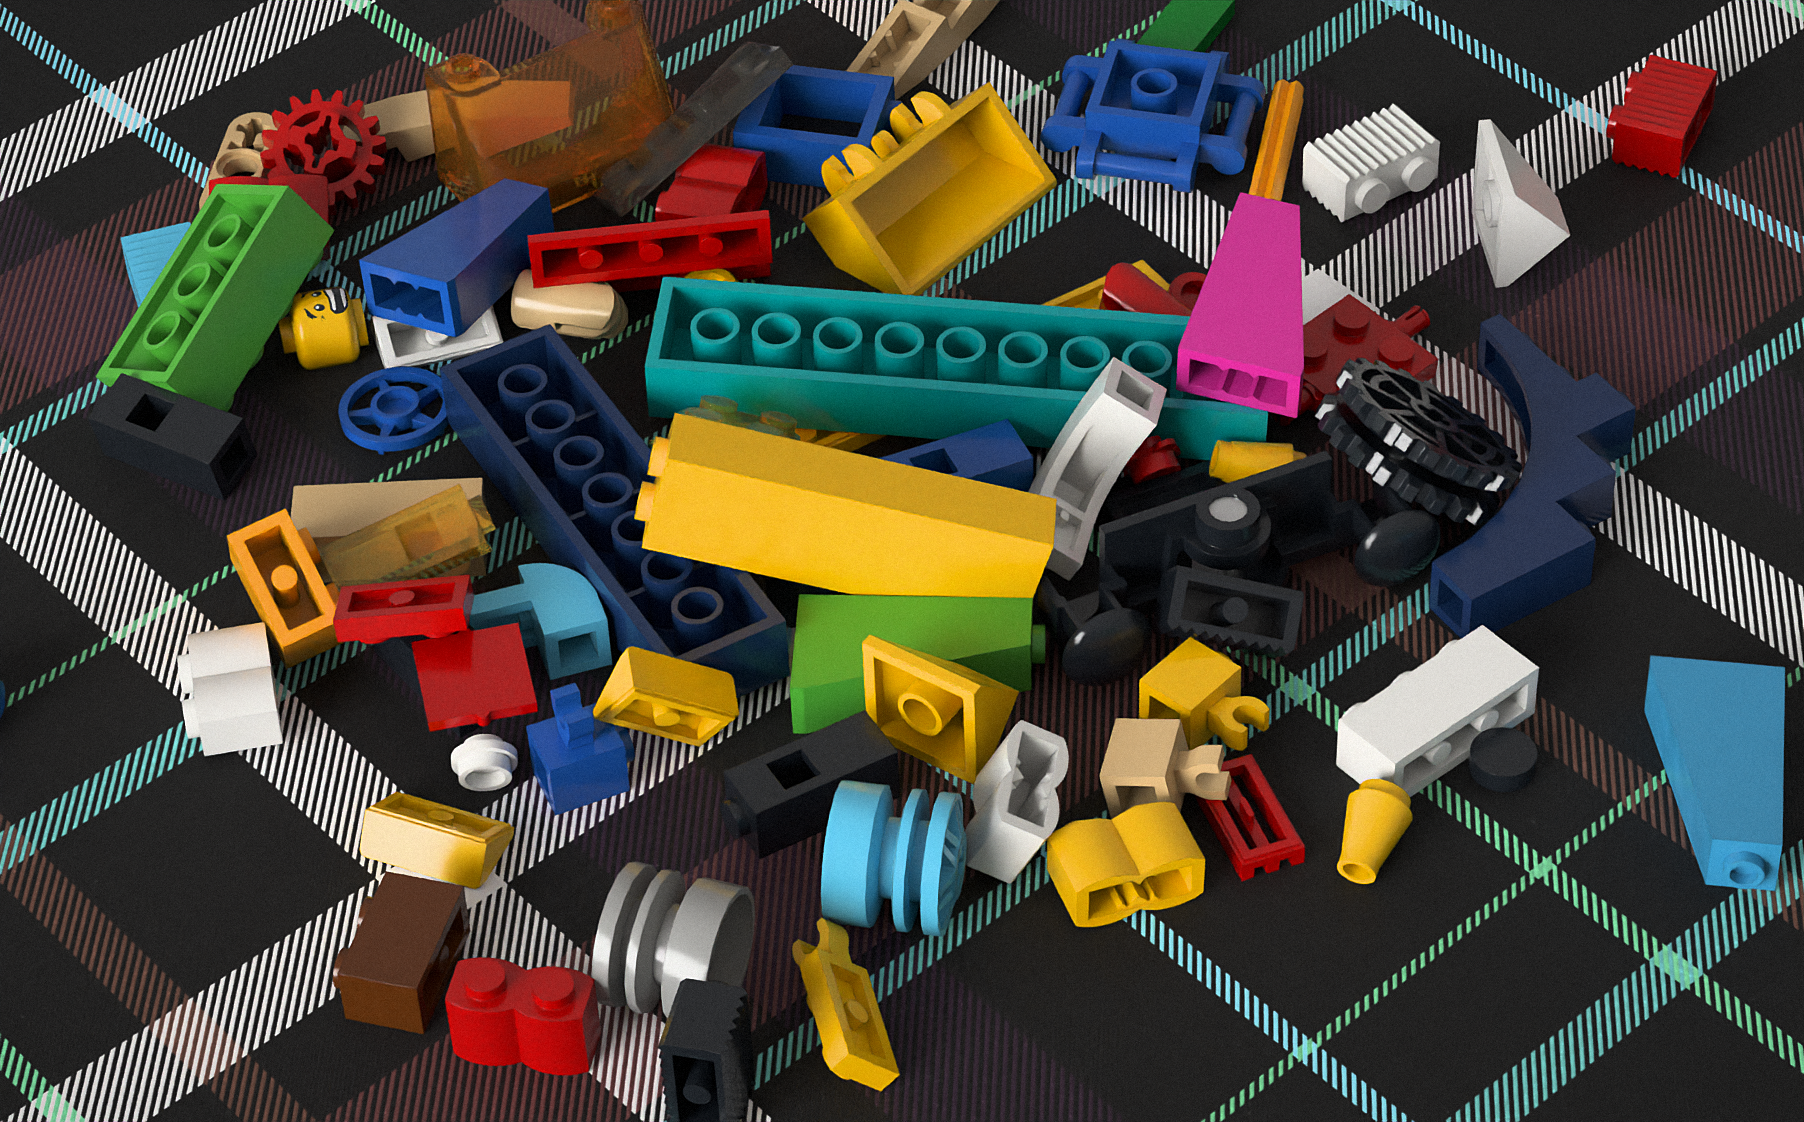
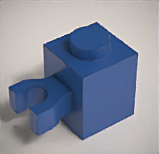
M576 683L551 690V702L555 717L526 727L532 772L555 816L630 791L627 763L635 760V751L627 728L594 719L593 709L596 703L582 707L580 690Z

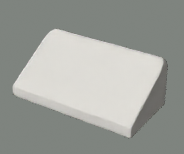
M493 305L472 326L456 338L373 316L371 320L372 335L385 369L392 367H423L472 355L503 343Z

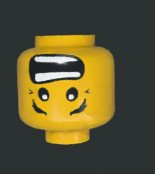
M332 287L296 294L293 297L289 316L282 318L278 322L284 354L296 352L299 363L307 370L355 362L360 354V346L369 345L361 299H351L349 293L342 287Z

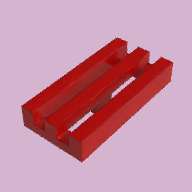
M1252 754L1223 762L1221 771L1230 772L1232 781L1227 800L1225 801L1253 849L1249 850L1222 800L1204 799L1193 794L1241 881L1254 878L1255 868L1263 866L1267 874L1278 871L1281 860L1288 859L1291 866L1304 863L1305 846ZM1240 775L1278 842L1269 843L1254 817V812L1247 799L1242 796L1234 782L1233 776Z

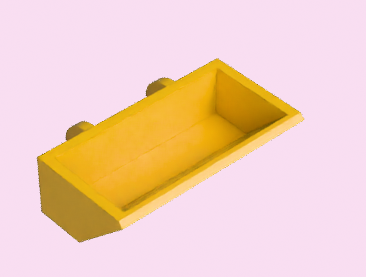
M990 82L963 96L949 106L933 93L926 91L917 93L911 98V101L922 123L915 118L914 114L903 103L899 104L890 113V125L900 144L896 142L889 132L881 130L871 139L872 147L877 155L861 144H851L842 150L844 158L853 171L854 176L848 172L845 165L834 155L823 162L821 174L831 197L802 219L835 267L883 293L919 296L1057 186V179Z

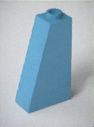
M1650 656L1644 711L1705 884L1735 887L1738 889L1775 891L1783 845L1785 667Z

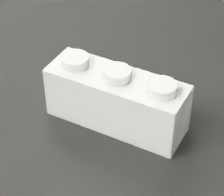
M1481 625L1460 640H1452L1447 643L1436 656L1413 671H1405L1400 674L1389 687L1366 702H1360L1350 707L1338 722L1336 765L1359 784L1368 779H1381L1396 784L1411 797L1469 758L1471 743L1478 734L1491 728H1513L1535 713L1539 667L1485 626Z

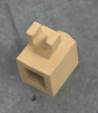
M1116 718L1099 775L1111 820L1135 805L1154 802L1175 803L1179 812H1181L1185 793H1192L1209 800H1227L1232 780L1229 771H1221L1225 756L1223 745H1201L1189 751L1181 719Z

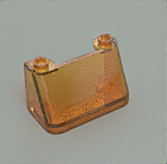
M590 0L586 6L585 17L586 24L592 32L500 71H497L484 59L467 53L456 54L448 60L424 69L438 179L461 202L507 178L548 188L552 213H555L661 166L679 155L682 150L681 125L643 6L639 0Z

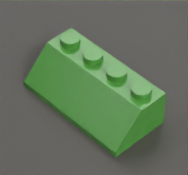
M216 184L97 373L96 378L103 384L111 387L120 374L124 373L228 412L234 401V393L249 369L255 366L261 359L264 352V344L277 323L291 310L293 297L307 274L321 261L323 248L333 234L334 229L289 186Z

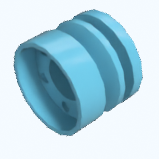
M849 780L841 781L834 795L824 844L821 876V905L824 919L835 924L870 928L874 926L885 898L892 901V915L896 931H911L920 904L923 934L940 937L945 935L950 923L953 907L961 893L966 864L967 836L963 827V802L960 793L940 792L935 801L930 820L927 790L912 789L903 809L902 817H894V803L889 785Z

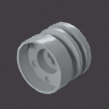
M641 862L627 863L617 875L607 896L599 920L593 949L591 978L595 979L596 995L599 1004L615 1008L628 1004L632 1012L644 1014L651 1012L662 999L663 1012L668 1019L679 984L686 978L702 981H722L733 986L742 987L749 963L755 923L754 896L749 887L704 877L698 878L686 892L685 880L680 871L666 869L658 873L655 867L650 864Z

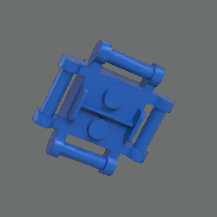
M1117 38L1116 41H1109L1104 58L1075 55L1066 61L1062 73L1064 87L1054 115L1045 121L1040 137L1044 146L1054 152H1066L1073 146H1079L1076 160L1077 178L1095 180L1097 175L1170 184L1173 185L1174 191L1192 193L1199 162L1212 164L1217 171L1226 175H1234L1243 170L1248 155L1245 145L1254 113L1262 108L1266 89L1263 83L1256 78L1228 74L1230 64L1229 52L1212 50L1211 53L1140 45L1135 44V40ZM1093 87L1085 111V118L1077 117L1085 92ZM1218 102L1230 103L1232 105L1224 136L1208 134ZM1102 149L1115 151V154L1102 152Z

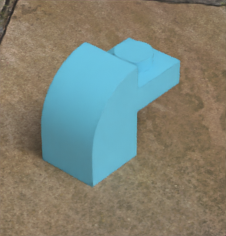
M548 563L519 565L520 584L474 595L469 624L475 630L518 623L524 648L537 645L550 680L612 665L607 617L595 588L580 573L564 566Z

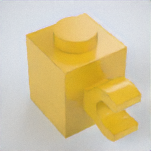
M1191 636L1139 680V719H1181L1189 751L1204 745L1215 734L1230 748L1243 751L1247 747L1248 728L1242 723L1251 724L1263 732L1269 728V707L1255 697L1241 696V666L1234 663L1224 653L1212 650Z

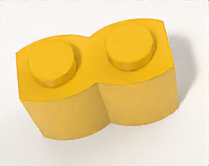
M1154 802L1135 805L1112 820L1096 818L1073 821L1053 832L1047 839V871L1077 927H1097L1111 924L1132 915L1139 909L1161 910L1175 907L1196 898L1204 892L1205 858L1175 803Z

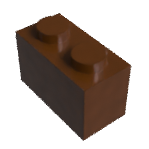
M386 871L374 897L367 896L361 905L357 923L358 931L350 948L343 947L337 955L333 970V984L335 988L340 989L346 1019L424 1034L471 931L464 886Z

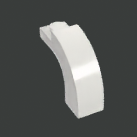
M1115 357L1112 358L1071 414L1048 452L1028 491L1029 493L1057 499L1054 546L1045 568L1052 570L1068 581L1083 564L1096 518L1111 487L1129 459L1156 427L1167 391L1163 386Z

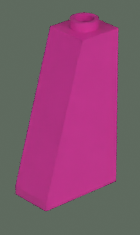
M1240 192L1178 346L1176 390L1298 418L1301 410L1304 375L1300 205Z

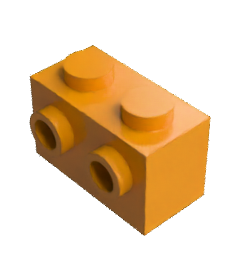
M283 509L227 535L231 561L262 622H265L266 630L286 669L344 643L337 641L333 623L340 592L334 582L326 586L324 585L315 567L322 560L315 542L306 527L297 531L287 510Z

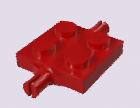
M1348 294L1304 324V375L1301 410L1298 416L1307 410L1315 412L1327 393H1335L1340 390L1336 384V378L1349 359L1355 362L1357 358H1365L1372 364L1375 360L1386 363L1393 370L1397 371L1398 368L1408 371L1415 379L1421 382L1429 381L1435 377L1439 359L1411 339L1417 333L1429 327L1430 318L1424 309L1420 312L1421 307L1415 305L1396 320L1388 321L1351 294ZM1271 413L1276 423L1280 420L1281 426H1287L1296 419Z

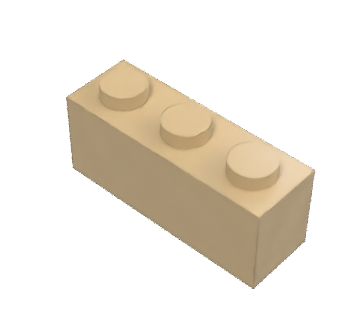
M483 478L294 486L291 520L297 531L306 527L312 536L322 560L315 567L323 583L416 579L420 577L437 578L469 574L470 576L486 575L489 522Z

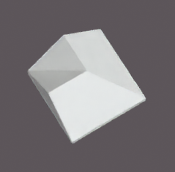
M1491 119L1479 120L1472 215L1495 287H1508L1570 236V232L1558 197Z

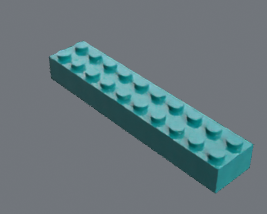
M663 276L645 362L648 414L650 417L673 418L675 413L714 422L930 439L947 438L1008 419L1025 446L1051 448L1086 392L1112 358L1115 357L1167 389L1158 423L1148 437L1160 436L1162 440L1174 438L1176 446H1179L1181 454L1176 458L1211 460L1217 440L1227 442H1266L1268 423L1267 411L1176 390L1178 346L1190 316Z

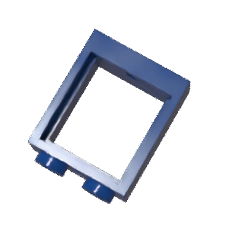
M761 61L734 127L733 144L737 148L765 152L768 181L826 188L821 174L823 162L834 155L845 165L848 172L854 176L853 171L844 158L842 150L851 144H861L877 155L872 147L871 139L881 130L894 135L890 125V113L903 102L895 100L894 77ZM784 114L862 123L858 137L778 128Z

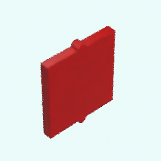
M518 623L474 631L468 628V630L458 631V634L411 642L430 732L474 723L484 727L488 726L491 720L538 712L537 700Z

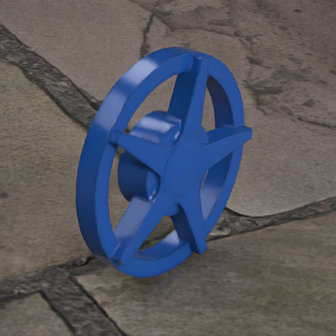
M415 367L386 368L362 377L346 390L338 408L341 427L345 435L357 445L376 450L381 455H384L385 452L402 451L425 444L438 435L442 436L445 433L444 429L449 424L441 377L428 370ZM414 382L428 387L416 392L405 386L390 387L388 383ZM376 387L379 388V392L371 400L370 408L351 411L355 402L362 395ZM441 396L443 399L442 408L434 419L422 414V408ZM355 425H376L381 429L379 436L369 434L360 430ZM409 428L416 429L414 432L396 436L399 431Z

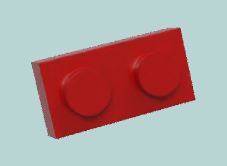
M470 574L342 586L333 618L337 641L359 640L365 644H377L387 641L392 637L423 634L430 638H441L449 636L456 631L468 630L474 601Z

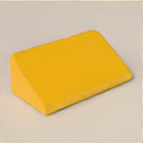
M631 646L620 656L593 709L594 719L700 747L739 716L734 679L728 672Z
M397 791L365 809L360 853L366 858L476 889L481 887L488 879L512 840L515 827H512L509 823Z

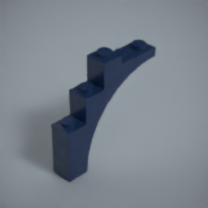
M1501 314L1480 323L1477 369L1501 394L1520 427L1527 461L1520 482L1501 510L1469 540L1432 561L1429 608L1460 638L1468 635L1481 625L1494 633L1591 584L1596 538L1592 535L1589 528L1611 518L1616 471L1610 463L1631 453L1636 407L1623 392L1617 391L1597 372L1579 381H1575L1566 368L1557 365L1534 344L1529 335L1520 332Z

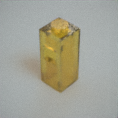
M457 484L320 547L318 550L337 592L340 594L342 586L416 580L420 577L427 579L439 576L493 551L485 534L496 530L481 495L469 499L462 486Z

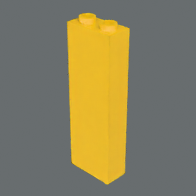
M675 413L668 438L655 437L647 475L656 476L655 482H642L634 516L636 520L645 521L642 548L851 595L1033 598L1054 546L1057 499Z

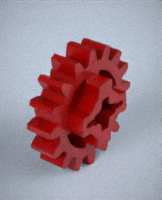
M318 89L312 90L311 103L305 105L296 96L290 97L292 112L286 115L283 112L274 110L271 115L277 130L262 131L263 145L269 148L260 153L262 166L266 169H272L267 174V179L283 175H294V172L289 168L285 157L290 158L292 164L302 166L304 174L327 177L330 215H336L337 202L345 200L353 209L358 207L356 192L361 189L366 193L374 194L376 191L375 180L370 174L383 175L386 171L385 159L378 156L387 152L385 136L376 135L380 131L379 119L376 115L363 119L365 107L364 102L360 99L353 102L349 107L344 106L343 93L339 90H336L330 102L322 101V96ZM344 126L350 128L358 136L363 147L357 146L356 140L346 138L343 132ZM331 137L333 150L325 152L324 157L320 158L317 167L314 154H321L324 147H328Z

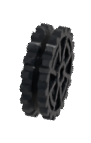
M1357 358L1355 362L1351 359L1346 361L1336 378V384L1340 390L1335 393H1327L1315 411V417L1320 420L1318 423L1320 430L1331 436L1329 442L1336 449L1350 456L1348 461L1355 467L1368 471L1372 475V479L1378 484L1391 487L1398 492L1401 498L1410 503L1416 501L1422 504L1428 512L1438 516L1440 513H1444L1453 521L1463 523L1465 519L1474 525H1480L1483 520L1485 522L1490 521L1500 503L1497 491L1510 489L1522 470V464L1516 461L1518 455L1515 450L1504 445L1506 439L1500 433L1489 429L1485 425L1486 420L1478 414L1466 410L1463 407V403L1455 397L1444 395L1439 392L1435 385L1426 380L1421 382L1415 379L1408 371L1398 368L1397 371L1393 370L1386 363L1375 360L1373 364L1365 358Z

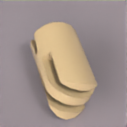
M525 269L518 275L515 281L511 298L512 320L518 327L536 330L551 324L558 334L588 339H611L623 332L628 323V308L623 298L608 283L603 281L533 288L531 269Z

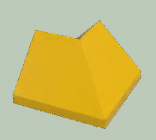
M869 634L862 642L865 706L868 715L895 748L974 785L979 772L997 748L1019 691L963 665Z

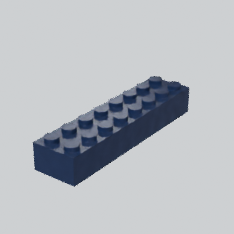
M551 324L440 367L449 425L555 565L564 566L580 573L593 585L607 617L609 638L621 654L628 647L634 646L728 672L734 679L737 698L790 676L786 620L747 571L642 548L645 521L636 520L634 516L642 482H655L656 476L647 475L651 450Z

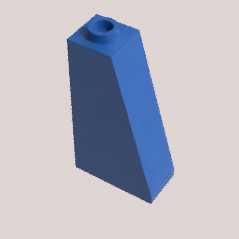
M504 178L360 259L359 263L369 315L455 338L463 334L515 283L518 275L523 270L531 267L527 235L555 232L548 188Z

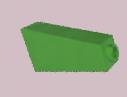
M799 594L790 681L793 734L813 733L861 711H866L862 642L869 634L963 665L1019 692L1031 690L1033 664H1045L1046 625L1033 624V598Z

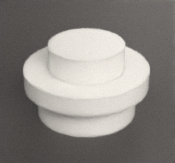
M492 734L471 736L465 740L464 744L456 747L451 753V767L458 774L459 783L463 787L474 791H492L505 787L511 782L512 771L518 765L516 748Z

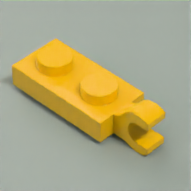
M821 917L816 922L820 933L818 946L815 947L798 939L793 943L792 954L794 961L799 965L807 992V1004L814 1015L821 1038L823 1058L829 1069L839 1077L846 1080L852 1079L882 1091L900 1074L867 969L851 962L848 950L849 938L846 930L842 926Z

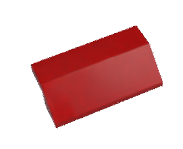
M769 210L527 235L533 288L603 281L619 293L661 288L663 276L684 278L690 272L712 269H725L731 272L737 280L771 276L770 263H773Z

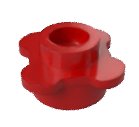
M1160 436L1147 437L1123 468L1124 477L1131 478L1133 484L1138 485L1142 482L1180 471L1181 467L1176 457L1181 454L1179 446H1176L1174 438L1162 440Z

